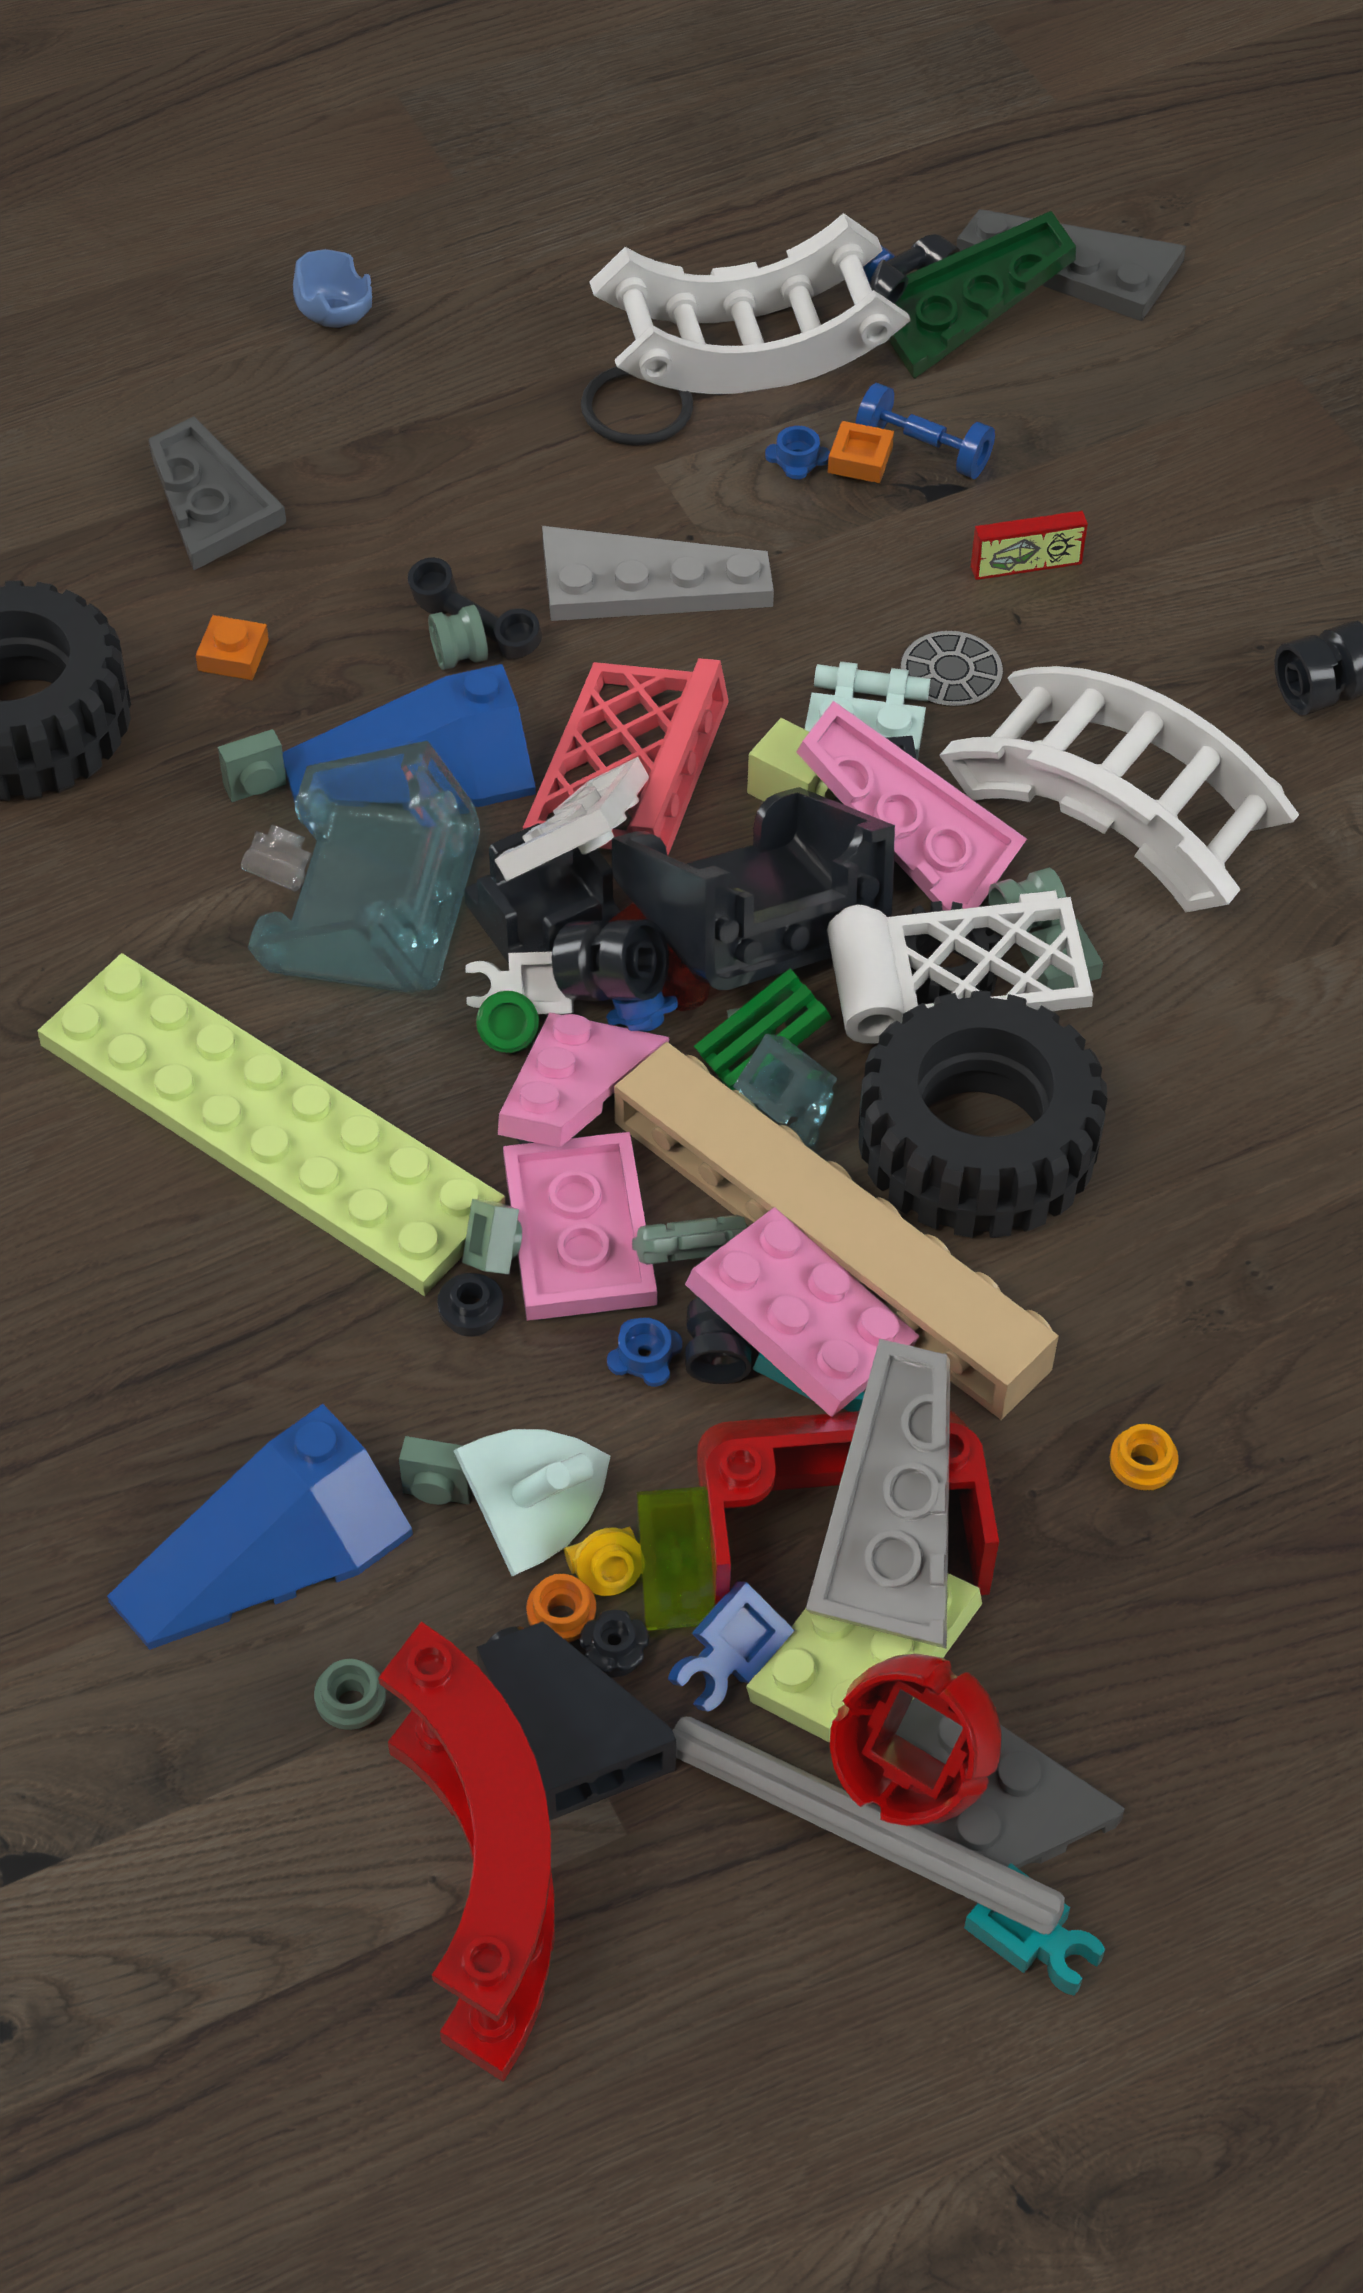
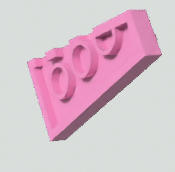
M835 701L824 712L797 750V754L844 805L895 825L894 860L932 902L942 901V910H951L952 902L962 903V909L979 907L988 895L990 885L999 880L1027 840L1023 835Z

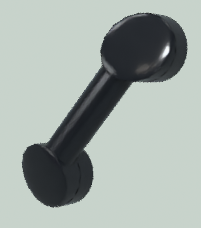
M927 235L915 242L910 249L890 260L885 261L882 259L874 270L869 282L872 291L875 290L893 304H896L908 285L909 279L906 274L959 252L960 249L941 235Z
M425 558L411 567L408 573V583L414 600L425 611L432 614L442 612L443 614L456 615L462 607L475 605L481 617L485 635L498 643L502 657L507 660L523 658L539 646L542 640V632L538 618L531 611L517 608L503 613L500 617L458 593L451 567L440 558Z

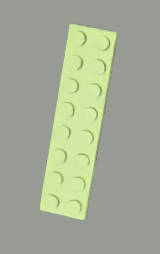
M123 953L114 959L37 1030L41 1046L423 1296H426L463 1256L472 1199L494 1201L505 1205V1196Z

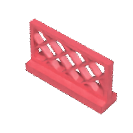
M698 658L693 672L594 662L524 823L523 830L535 824L546 822L548 814L552 813L555 808L587 781L639 757L649 775V779L637 794L639 799L637 805L635 804L626 810L632 817L627 830L612 829L614 837L635 831L649 832L661 838L666 846L668 856L729 703L721 660ZM604 684L624 685L630 689L606 702L599 695ZM666 690L683 691L681 697L661 707H658L652 697ZM639 703L648 711L647 714L625 725L616 717L617 714ZM603 721H606L613 731L588 743L582 737L585 730ZM660 726L665 732L664 738L642 749L634 738ZM624 744L631 752V755L606 767L598 756ZM586 762H589L596 771L572 784H569L564 778L566 772ZM612 839L599 848L612 850Z

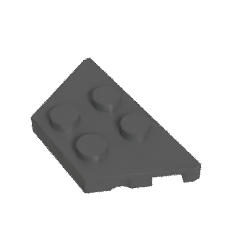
M914 1698L896 1734L946 1764L963 1727ZM1000 1725L1002 1738L999 1763L996 1771L987 1776V1789L981 1798L954 1818L938 1824L920 1825L1006 1867L1011 1863L1020 1869L1026 1864H1041L1066 1852L1068 1844L1097 1830L1102 1829L1103 1833L1115 1829L1122 1820L1125 1808Z

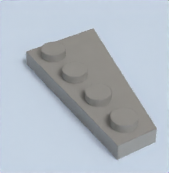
M542 526L551 621L773 607L774 589L768 551Z
M879 1339L806 1607L810 1614L947 1649L950 1359L947 1354Z

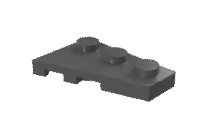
M194 416L148 439L151 457L193 570L286 524L285 507Z

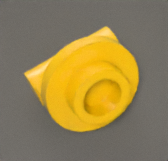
M630 1526L623 1529H600L590 1534L583 1542L564 1548L566 1561L571 1573H576L578 1579L586 1584L596 1595L612 1596L626 1591L637 1581L643 1569V1551L635 1539Z

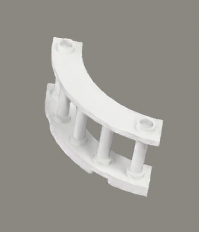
M844 213L810 239L786 250L788 258L761 268L757 267L756 262L731 267L712 268L710 275L684 274L681 266L658 262L624 247L589 281L594 296L627 312L636 339L615 359L616 366L639 379L653 384L695 393L737 394L789 386L812 379L837 369L866 354L876 346L885 343L892 335L911 321L907 312L875 290L872 291L863 267L883 251L877 236ZM845 280L854 306L821 325L811 298ZM792 306L802 333L764 343L755 317ZM651 318L677 324L681 338L653 326ZM734 321L743 346L706 344L699 323Z
M1052 666L1013 671L1008 680L1022 699V702L991 737H972L951 741L939 755L966 795L973 801L1005 798L1030 802L1037 795L1058 801L1062 813L1086 823L1103 834L1110 827L1139 848L1134 857L1143 863L1163 883L1185 912L1229 905L1240 891V888L1225 869L1224 863L1250 831L1292 823L1299 816L1296 809L1285 796L1282 786L1270 777L1239 745L1202 717L1172 699L1140 684L1110 674L1083 668ZM1035 721L1038 724L1059 721L1043 741L1030 742L1020 739ZM1089 722L1127 732L1125 737L1102 764H1094L1074 754L1065 752ZM1150 743L1170 753L1187 765L1159 800H1154L1121 778ZM1205 780L1235 810L1234 814L1207 847L1177 816Z

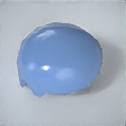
M323 249L307 252L296 261L293 296L297 307L308 319L324 327L339 328L356 324L369 312L372 307L371 278L369 274H364L363 278L357 274L351 255Z

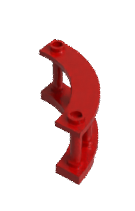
M421 1621L378 1677L379 1684L397 1696L412 1709L389 1739V1754L418 1775L434 1791L447 1807L450 1814L456 1817L470 1847V1854L473 1860L469 1895L460 1924L448 1950L432 1974V1979L435 1983L459 1997L455 2008L440 2030L441 2042L504 2082L523 2051L538 2017L545 1994L544 1987L554 1947L555 1898L551 1872V1829L546 1793L536 1758L525 1733L502 1694L482 1670L460 1649Z

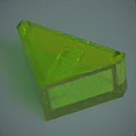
M707 1487L637 1492V1542L640 1548V1576L645 1626L647 1630L698 1626L715 1607Z

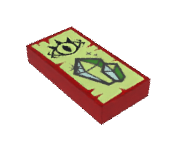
M1083 510L975 526L970 566L975 580L1082 564L1088 527Z

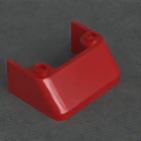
M860 1411L836 1413L833 1417L828 1414L728 1421L710 1427L702 1435L698 1444L697 1468L713 1608L725 1594L730 1592L731 1561L724 1508L754 1505L765 1499L773 1490L840 1485ZM950 1411L949 1490L958 1489L974 1586L980 1589L981 1596L990 1595L999 1538L983 1446L977 1435L954 1412Z

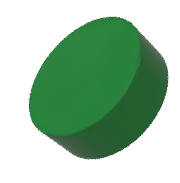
M500 991L489 996L480 1006L476 1019L477 1030L481 1039L492 1050L503 1054L518 1053L529 1047L538 1034V1012L533 1003L523 994L515 991Z

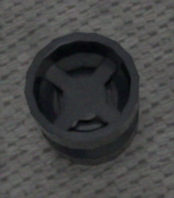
M699 1297L692 1300L687 1307V1332L693 1337L686 1346L685 1366L687 1373L692 1378L710 1384H729L747 1377L752 1368L750 1344Z

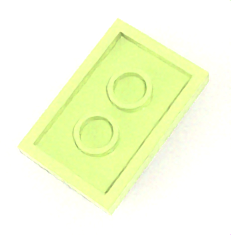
M948 1573L947 1649L810 1614L805 1608L792 1625L795 1631L746 1686L750 1702L830 1743L832 1721L836 1717L838 1708L844 1705L842 1700L846 1697L847 1689L851 1683L868 1668L893 1656L915 1653L944 1658L982 1605L980 1589Z

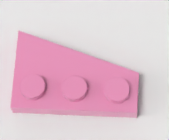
M549 1013L499 1113L498 1135L560 1148L602 1113L603 1102L614 1093V1086L666 1041L669 1043V1037L642 1031H630L623 1027L589 1021L585 1017L576 1014L560 1015Z

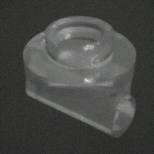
M273 824L268 835L256 831L251 847L243 856L241 862L242 870L294 892L297 891L304 881V870L312 855L311 852L301 849L305 837Z

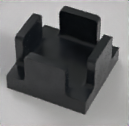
M535 824L490 845V875L479 878L477 883L464 888L465 904L508 964V953L552 952L554 941L559 931L567 923L575 921L605 920L611 922L627 920L615 904L613 898L612 868L598 849L582 854L579 848L576 847L506 881L495 859L506 850L524 844L525 841L522 836L540 824Z

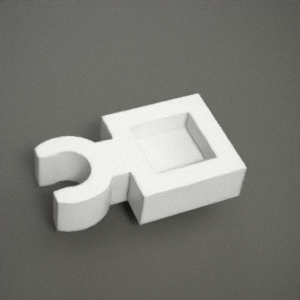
M552 952L508 953L509 971H501L496 965L487 961H475L466 965V973H484L491 982V988L486 995L467 997V1005L480 1008L482 1003L494 993L515 991L526 996L533 1003L538 1014L574 1013L573 1000L563 995L554 979L551 959Z

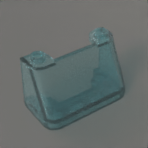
M428 740L307 766L299 793L296 796L295 810L299 821L307 827L317 842L292 921L281 912L263 914L258 918L254 926L248 949L256 960L270 973L405 993L433 989L437 986L441 977L463 899L464 888H466L479 842L480 826L475 806Z

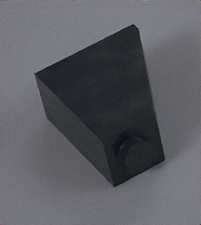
M543 1621L527 1628L513 1626L503 1629L494 1634L487 1643L476 1647L478 1667L504 1697L520 1723L536 1758L546 1793L549 1821L676 1771V1738L671 1727Z

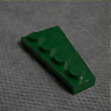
M1049 211L906 275L909 279L908 285L895 305L907 312L911 321L888 339L912 377L914 379L1075 261L1076 245L1053 212Z

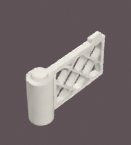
M1056 891L1020 894L1019 903L886 917L880 910L865 905H853L843 909L829 922L827 928L847 1036L853 1041L878 1043L879 1036L891 1023L898 1021L902 1024L903 1013L918 1006L915 992L928 978L956 993L957 998L961 999L970 998L972 991H980L975 988L976 985L991 971L1014 985L1008 994L1025 998L1027 1000L1026 1006L1038 1010L1041 1005L1051 1011L1092 1007L1093 992L1071 897L1058 898ZM1056 919L1060 920L1062 933L1051 945L1026 931L1033 922ZM989 927L1003 937L988 952L965 938L972 929ZM929 934L941 941L942 944L927 959L908 948L904 936ZM1014 943L1040 957L1026 973L1001 960ZM1065 947H1066L1067 955L1064 954V953H1062V951L1065 949ZM953 950L978 964L964 981L939 966ZM1051 964L1072 976L1075 988L1052 990L1036 980ZM910 967L917 970L913 976ZM1008 994L1003 996H994L991 998L1007 1000ZM934 1003L925 1004V1006L930 1008L934 1006Z

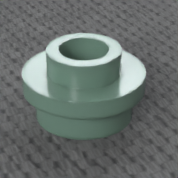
M343 1659L330 1665L319 1677L314 1690L316 1708L322 1719L333 1727L345 1730L362 1728L373 1722L382 1712L386 1701V1689L379 1684L378 1680L380 1673L371 1665L357 1659ZM347 1691H358L363 1695L360 1701L352 1704H342L338 1701L339 1697Z

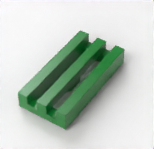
M790 968L694 1045V1047L728 1088L742 1091L829 1021L831 1016L823 1004L817 1001L812 992L805 984L801 983L798 976ZM804 1006L806 1007L807 1011L732 1072L728 1069L753 1047H759L776 1034V1029Z

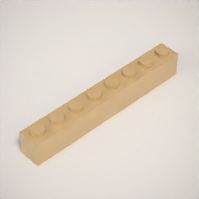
M666 1041L614 1086L615 1123L626 1132H630L632 1137L732 1214L744 1217L748 1226L775 1207L920 1336L914 1347L947 1354L950 1359V1381L1000 1420L1052 1371L1059 1335L1052 1331L1049 1323L1041 1315L1032 1310H1024L1004 1295L989 1276L981 1272L972 1271L952 1256L941 1240L930 1234L924 1235L904 1220L889 1201L872 1196L852 1181L850 1175L842 1166L836 1162L824 1160L804 1145L802 1139L794 1130L785 1125L779 1126L760 1112L746 1094L739 1090H731L712 1076L707 1067L698 1058L692 1055L685 1056Z

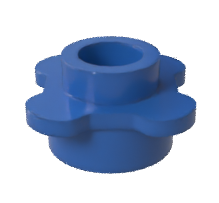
M790 426L783 429L777 436V443L770 444L765 450L766 460L780 465L786 476L791 479H803L815 466L826 465L830 454L826 447H820L818 434L805 426Z
M662 991L654 999L645 1001H616L612 999L615 1009L611 1010L606 1018L609 1025L622 1024L627 1026L630 1031L648 1032L659 1027L664 1022L663 1014L675 1010L678 1007V1001L675 996L664 997Z
M652 1318L627 1320L620 1327L617 1349L609 1352L607 1355V1366L615 1375L628 1373L643 1378L648 1386H661L669 1380L670 1371L668 1366L672 1357L682 1351V1338L676 1331L668 1330L663 1323ZM649 1350L651 1351V1354L648 1356H641L639 1354V1351Z

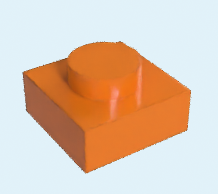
M842 421L828 457V473L880 483L893 449L894 431Z
M212 615L196 653L198 671L253 680L269 641L267 624Z

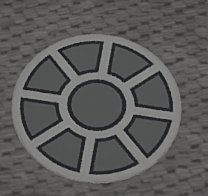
M940 631L920 637L906 649L901 661V669L909 670L908 676L931 679L928 701L949 706L972 704L986 698L998 687L1003 674L1001 659L992 646L974 635L959 631Z

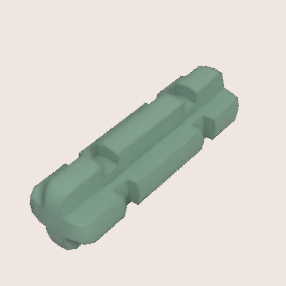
M740 1215L717 1217V1219L704 1218L667 1223V1230L665 1224L645 1225L638 1229L637 1237L632 1239V1248L637 1251L639 1262L646 1265L668 1262V1260L673 1262L709 1257L745 1230L747 1225L745 1218Z

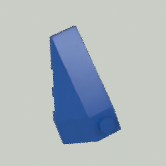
M503 664L445 676L282 752L285 775L294 803L366 804L372 797L404 798V805L424 806L425 798L459 799V807H482L536 794L518 704Z
M322 1404L259 1450L110 1592L107 1598L111 1606L148 1649L151 1650L229 1622L234 1612L271 1599H273L275 1605L296 1598V1590L332 1577L335 1578L337 1583L357 1576L413 1535V1531L366 1449L330 1410Z

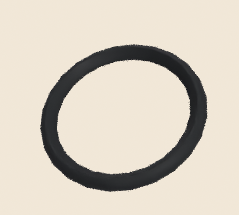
M617 366L610 368L592 379L583 392L581 409L587 424L604 438L627 445H649L662 442L674 436L690 420L694 407L691 392L677 390L682 398V409L678 418L671 425L649 434H627L612 430L602 424L592 410V400L597 390L607 381L631 374Z

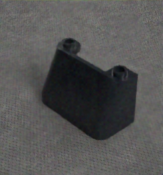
M797 787L776 793L768 797L761 804L754 821L753 845L686 864L667 856L666 846L661 838L649 832L635 831L613 837V876L646 919L658 925L664 933L669 947L697 980L718 990H730L784 973L790 968L793 970L832 958L827 928L829 922L847 907L865 905L880 910L886 917H891L895 825Z

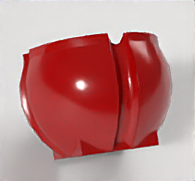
M914 1653L897 1655L881 1661L868 1668L851 1683L847 1689L846 1697L842 1700L844 1705L838 1708L836 1717L832 1721L830 1752L833 1768L842 1787L858 1806L878 1804L881 1808L880 1820L887 1823L904 1826L938 1824L960 1815L981 1798L987 1789V1776L996 1771L999 1763L1002 1732L998 1713L990 1695L969 1672H964L959 1676L955 1675L952 1672L950 1661L942 1657ZM913 1697L963 1727L946 1764L896 1734Z

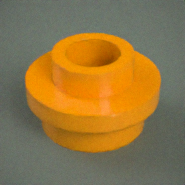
M1151 1424L1134 1425L1119 1434L1112 1444L1109 1457L1110 1466L1115 1476L1125 1485L1138 1490H1155L1163 1487L1173 1478L1178 1465V1451L1170 1436L1163 1429ZM1145 1456L1152 1460L1154 1464L1143 1465L1132 1458Z

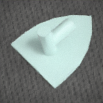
M512 1429L480 1438L454 1450L511 1576L544 1562L570 1544L588 1523L602 1495L610 1461V1455L578 1438L541 1429Z

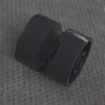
M1350 621L1324 630L1319 637L1317 635H1308L1281 644L1276 650L1274 659L1275 675L1280 692L1291 710L1298 715H1308L1334 706L1338 700L1349 701L1363 696V624L1361 622Z
M648 919L616 920L611 922L605 920L575 921L567 923L559 931L554 941L551 957L552 971L557 987L566 998L573 1001H604L609 999L616 1001H645L654 999L664 987L670 964L669 949L664 933L656 923Z

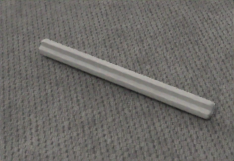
M682 1717L676 1724L675 1729L672 1730L676 1738V1758L1041 1934H1051L1061 1919L1064 1911L1065 1897L1059 1891L920 1825L904 1826L880 1820V1806L871 1804L870 1806L860 1807L844 1789L692 1717Z

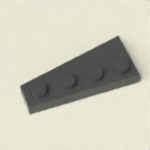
M979 209L958 236L956 247L962 251L1033 218ZM1061 224L1076 245V260L1042 284V286L1142 321L1184 262L1186 246Z

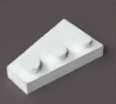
M639 757L587 781L553 810L555 816L533 827L523 835L524 844L508 849L497 857L495 862L506 881L576 847L579 848L582 854H586L609 842L614 837L612 829L627 819L624 812L639 802L637 794L649 779Z

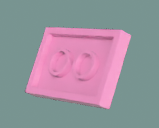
M630 1132L571 1138L560 1148L539 1143L503 1146L510 1206L519 1209L518 1220L522 1227V1242L517 1256L527 1321L657 1305V1287L653 1264L646 1265L639 1262L637 1251L632 1248V1239L637 1237L638 1229L641 1226H645L646 1223Z
M775 1207L694 1267L685 1283L693 1293L831 1417L866 1389L879 1339L914 1347L920 1337Z

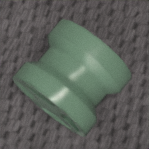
M475 605L462 607L458 614L447 616L442 612L429 615L428 623L431 642L441 670L454 668L457 662L463 659H470L473 662L487 660L486 636L481 617Z

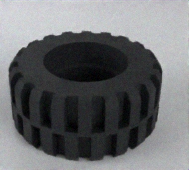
M21 580L5 581V586L0 587V685L17 680H42L52 683L34 695L16 700L0 701V800L10 801V795H24L25 800L42 798L41 792L56 788L58 793L74 786L76 778L83 776L88 779L102 767L101 759L109 760L122 743L121 737L128 731L131 719L129 711L131 700L120 640L115 628L108 624L107 617L91 603L87 605L84 598L67 589L63 594L58 593L57 588L52 584L37 582L36 586L32 587L24 586Z
M972 991L970 998L961 999L957 998L956 993L935 998L934 1006L927 1008L922 1003L903 1013L902 1024L898 1021L891 1023L881 1033L878 1045L870 1050L866 1060L864 1078L862 1079L858 1122V1144L861 1158L868 1164V1175L875 1186L881 1191L889 1188L888 1201L905 1214L911 1209L919 1214L918 1222L937 1230L939 1225L942 1224L954 1228V1235L971 1238L973 1237V1231H989L990 1238L1010 1236L1012 1228L1021 1226L1024 1232L1030 1231L1046 1224L1048 1212L1055 1217L1061 1215L1073 1205L1075 1195L1085 1190L1092 1177L1093 1167L1097 1162L1108 1100L1107 1084L1101 1078L1102 1066L1096 1054L1090 1048L1084 1050L1086 1040L1072 1025L1068 1024L1063 1028L1059 1025L1060 1016L1042 1005L1038 1010L1026 1006L1027 1000L1025 998L1008 994L1007 1000L991 998V991ZM983 1092L1012 1101L1021 1107L1035 1123L1009 1135L996 1137L976 1136L958 1131L943 1123L928 1107L934 1102L952 1094Z

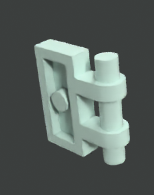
M840 661L839 667L817 664L814 687L835 690V695L812 692L805 730L810 732L831 703L835 701L885 738L913 736L918 761L926 707L905 705L904 703L905 699L927 702L931 679L908 676L909 670L891 668L889 674L858 670L857 663ZM854 692L887 696L886 702L853 697Z

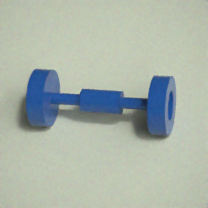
M874 383L868 389L860 404L856 424L884 429L887 422L904 428V435L938 448L943 443L958 449L957 473L971 479H976L983 471L995 441V429L981 422H975L963 440L947 434L945 426L914 414L906 418L893 413L894 390L892 388Z

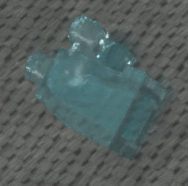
M766 1034L733 1087L778 1123L787 1124L791 1117H798V1120L793 1122L789 1128L799 1135L804 1145L812 1147L819 1140L820 1132L818 1128L825 1120L832 1104L834 1095L831 1088L837 1078L785 1037Z

